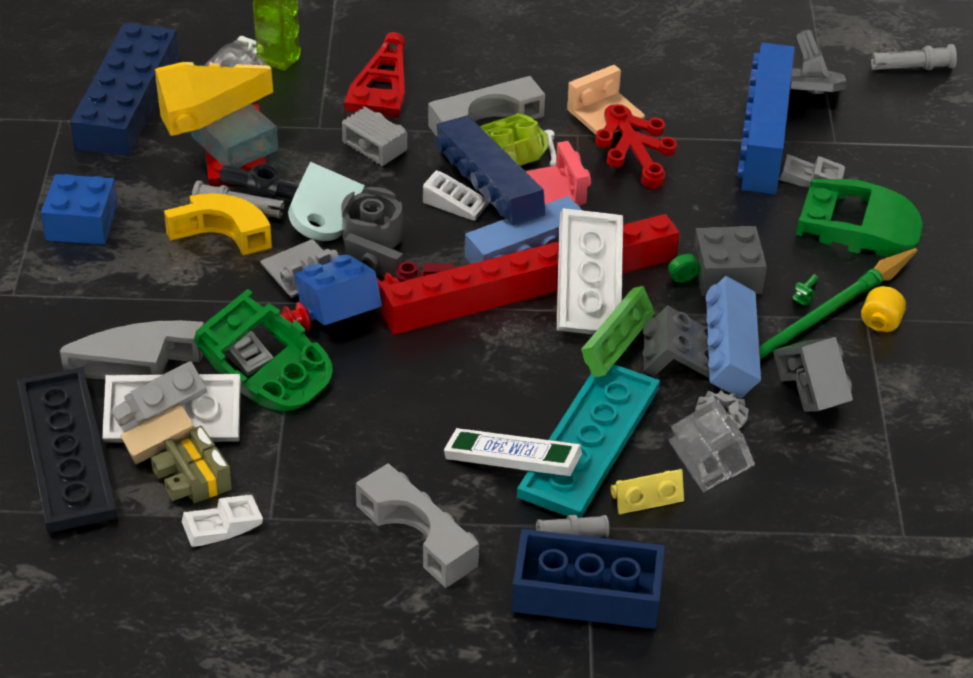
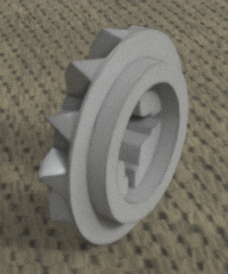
M721 389L718 394L708 391L705 397H699L695 408V415L698 421L710 430L732 432L741 428L746 423L748 408L745 407L744 399L736 398L735 392L727 395Z

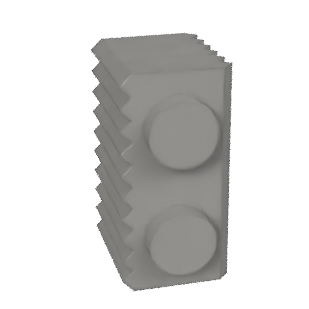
M364 107L359 112H355L354 115L352 114L351 117H347L346 120L342 121V141L344 144L347 143L352 149L355 148L360 154L363 153L364 156H367L369 159L371 158L372 161H376L381 166L407 151V131L401 125H395L386 120L379 112L375 113Z

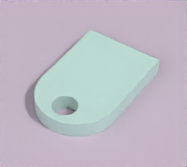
M310 162L289 207L288 215L292 225L301 234L314 240L331 241L339 238L342 235V202L352 192H355V195L361 193L364 185ZM309 221L316 222L321 227L313 226L309 223Z

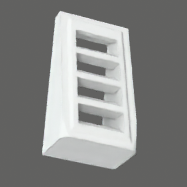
M437 170L423 185V203L476 221L489 205L485 197Z

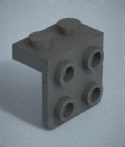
M668 305L655 318H650L643 329L644 372L654 377L670 361L676 359L710 378L707 344L708 326H703L689 318L685 313L679 312Z

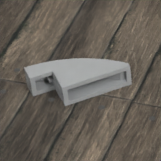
M179 320L136 323L89 335L61 348L60 356L63 371L83 367L86 378L105 380L106 375H163L168 359L200 363L203 353L193 340L195 331L204 325V322Z

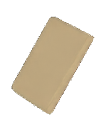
M180 404L121 434L120 437L136 465L165 450L166 440H172L176 444L190 437L189 430L195 427Z

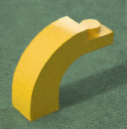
M216 193L198 194L190 196V204L164 211L166 233L170 241L199 233L216 232L231 237L237 243L243 256L272 248L271 228L267 218L258 207L242 198Z

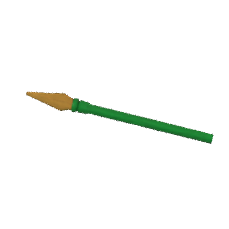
M914 248L880 260L874 269L868 270L856 283L759 346L760 360L862 292L880 285L882 281L891 280L917 252V249Z

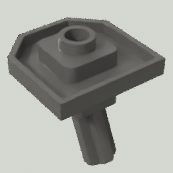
M809 29L799 32L796 38L803 58L801 69L792 68L790 88L808 90V93L824 94V91L845 90V76L827 70L822 52L818 50L812 31Z

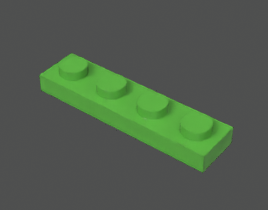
M644 286L632 288L581 349L584 361L589 366L593 378L606 375L644 328L647 321L655 314Z

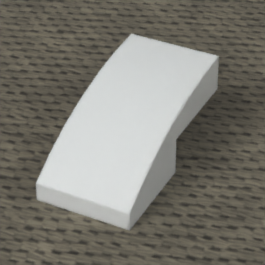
M252 495L219 498L216 509L184 512L182 518L183 527L192 547L235 537L261 525L263 521Z

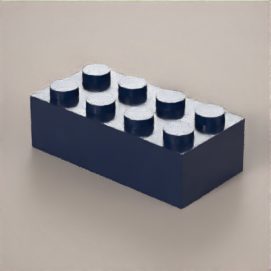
M522 529L513 580L512 612L656 629L665 545Z

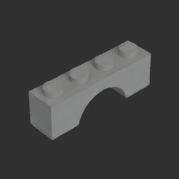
M527 76L429 102L428 126L437 136L436 124L466 115L474 122L482 118L494 116L507 118L517 113L538 119L544 117L545 94L532 77Z
M387 463L356 482L357 507L378 526L390 523L406 524L418 529L426 536L427 539L423 543V567L445 588L478 567L479 543L474 535L470 532H465L455 523L449 513L440 510L425 492H420L410 483L404 473L398 472Z

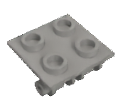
M312 239L260 261V264L292 298L299 295L294 274L304 271V268L308 265H324L333 262L332 259L339 255L336 250L326 249L323 251Z

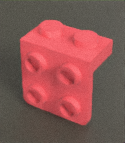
M569 141L557 143L556 166L526 171L544 189L545 204L569 196L577 205L586 204L587 187L591 185L590 173L587 169L583 168L579 153L577 151L574 152Z

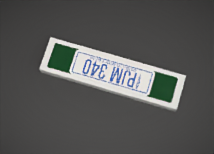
M456 428L444 449L445 458L449 460L571 476L582 455L580 444Z

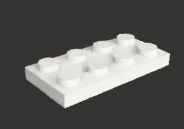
M565 208L561 210L559 221L557 331L595 334L622 302L623 215Z
M199 374L206 386V394L182 405V407L191 419L194 427L202 425L213 442H239L240 374ZM106 375L102 437L104 443H124L120 435L144 423H138L134 419L120 427L111 409L126 401L124 396L131 393L132 390L161 375Z

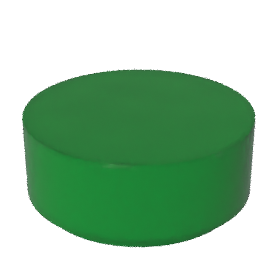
M683 254L670 262L668 271L673 281L683 283L692 280L698 275L700 265L694 255Z

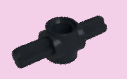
M258 164L252 167L251 171L224 165L220 172V180L222 182L245 187V193H248V195L275 199L276 196L292 200L299 187V184L280 180L281 174H279L275 167L268 164Z

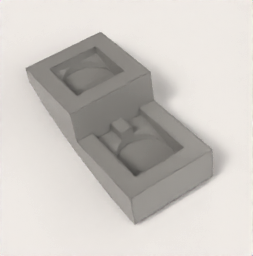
M787 154L783 161L779 180L798 186L810 187L811 179H843L845 166L820 156L812 164Z

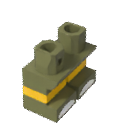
M202 425L189 430L190 438L176 444L172 440H166V451L151 457L152 469L158 479L173 473L175 474L164 479L165 489L172 501L189 496L194 504L232 490L230 466L217 447H215V444Z

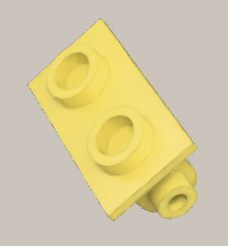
M682 469L623 481L618 480L610 488L613 499L617 498L619 514L684 501Z

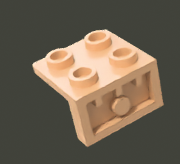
M615 65L569 82L567 110L594 134L598 130L604 129L606 125L604 111L613 104L624 105L631 110L632 115L642 119L645 118V114L619 93L621 70Z

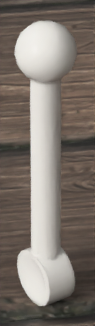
M545 130L544 132L548 133L550 144L548 146L551 155L550 166H556V152L553 144L554 131Z

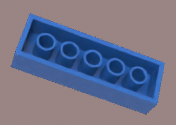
M761 42L760 54L754 53L737 178H742L741 190L776 195L784 146L795 46Z

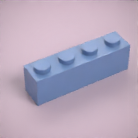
M569 196L545 204V216L512 225L507 219L468 232L465 234V258L470 264L558 242L561 210L563 208L582 209Z
M725 276L717 285H712L706 294L709 376L711 384L729 393L735 392L736 397L741 399L761 381L756 292Z

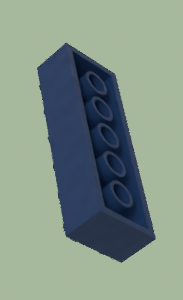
M123 23L70 121L74 149L130 156L158 100L155 68L176 64L179 58L176 29H168L161 26H144L137 23Z

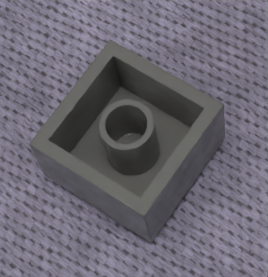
M756 226L696 228L693 255L700 265L697 278L702 296H706L709 288L714 284L717 285L725 276L755 291L756 294H763L767 265Z

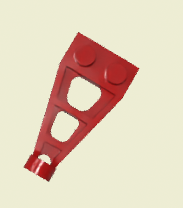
M391 32L385 36L382 47L350 85L344 101V111L359 112L360 109L362 110L366 107L375 113H381L383 116L400 117L405 102L403 50L406 45V40L401 34ZM390 43H394V44H396L398 47L395 48V47L390 46L389 44H390ZM380 64L395 66V71L380 70L378 67ZM372 81L392 83V90L370 88L368 85Z

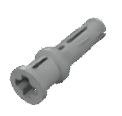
M954 44L940 48H932L929 45L923 47L922 50L875 52L871 56L874 58L871 59L873 70L922 66L926 70H932L933 67L948 66L949 69L955 68L957 62V52Z
M200 180L196 181L193 188L192 196L209 193L232 195L254 204L265 216L281 219L283 212L271 208L284 209V200L232 192L226 185L214 187L205 185Z

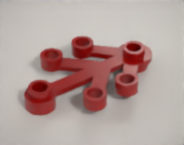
M621 104L608 106L604 111L606 125L604 129L597 131L595 143L601 148L610 147L616 130L621 131L622 137L616 148L609 150L607 164L614 168L621 167L624 164L625 155L630 147L643 168L641 183L650 189L660 188L664 183L665 171L661 164L652 161L644 146L659 151L664 156H672L676 152L677 141L671 137H664L659 140L634 131L632 127L645 130L651 136L659 137L664 132L665 122L660 118H651L647 121L632 115L629 108Z

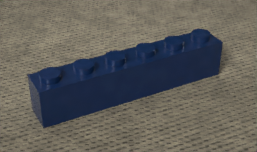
M468 115L436 124L437 136H435V145L437 150L448 158L450 164H454L459 169L461 175L466 177L473 187L484 195L486 201L491 203L501 216H504L512 225L545 216L544 189Z

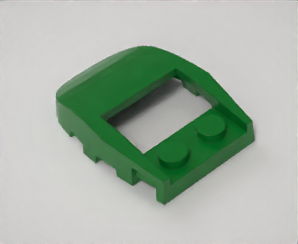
M811 179L804 207L799 217L796 235L802 236L803 232L820 236L819 242L830 246L833 241L847 245V251L860 254L861 249L874 250L877 256L891 257L918 247L922 232V219L917 208L910 200L882 186L857 179ZM849 195L862 197L861 201L868 203L862 226L831 221L838 199H845V196Z
M247 289L196 330L193 341L218 374H240L241 393L249 399L274 411H290L300 408L312 401L329 383L333 372L331 360L317 342L312 343L305 336V328L297 321L294 323L289 322L279 315L280 310L270 303L265 307L261 306L251 299L253 292ZM261 323L286 348L247 380L241 372L235 371L225 361L224 353Z

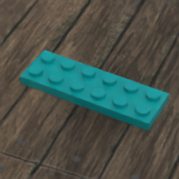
M615 364L605 376L593 378L591 373L549 438L550 441L581 445L582 455L571 476L528 471L517 488V498L565 516L576 515L577 518H582L658 392L660 380Z

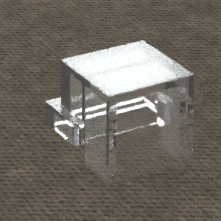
M717 399L671 426L675 436L669 439V442L703 493L727 478L735 477L755 464L743 434Z

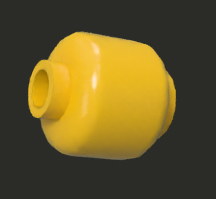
M884 286L874 288L869 292L861 310V318L868 327L876 331L892 332L898 328L906 310V301L903 295L896 289Z

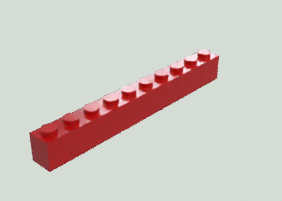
M667 214L623 225L622 274L670 262L677 257L680 232ZM559 241L383 286L382 315L394 335L557 292Z

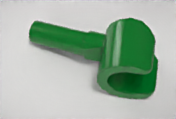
M813 274L804 284L797 282L795 287L797 293L793 295L792 299L803 306H807L814 297L815 292L811 287L818 281V276Z

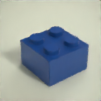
M55 174L41 210L45 240L105 245L118 208L114 178Z

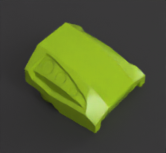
M521 113L479 126L519 166L539 160L550 145L548 133L538 126V121Z

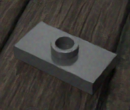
M349 233L344 239L345 255L356 258L373 269L377 275L384 277L386 273H389L392 277H396V269L403 262V253Z

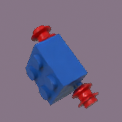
M340 255L333 258V262L324 265H308L304 268V271L294 274L300 302L296 303L295 310L292 311L287 306H284L282 309L283 314L280 315L291 323L297 321L305 328V332H309L311 323L315 319L323 325H327L382 307V287L398 283L399 280L386 273L384 281L380 282L373 269L350 255Z

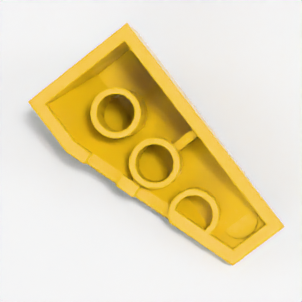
M181 62L155 68L160 115L171 136L201 129L273 93L271 67L266 65L237 64L235 67H220L219 63H209V66H195L193 62Z

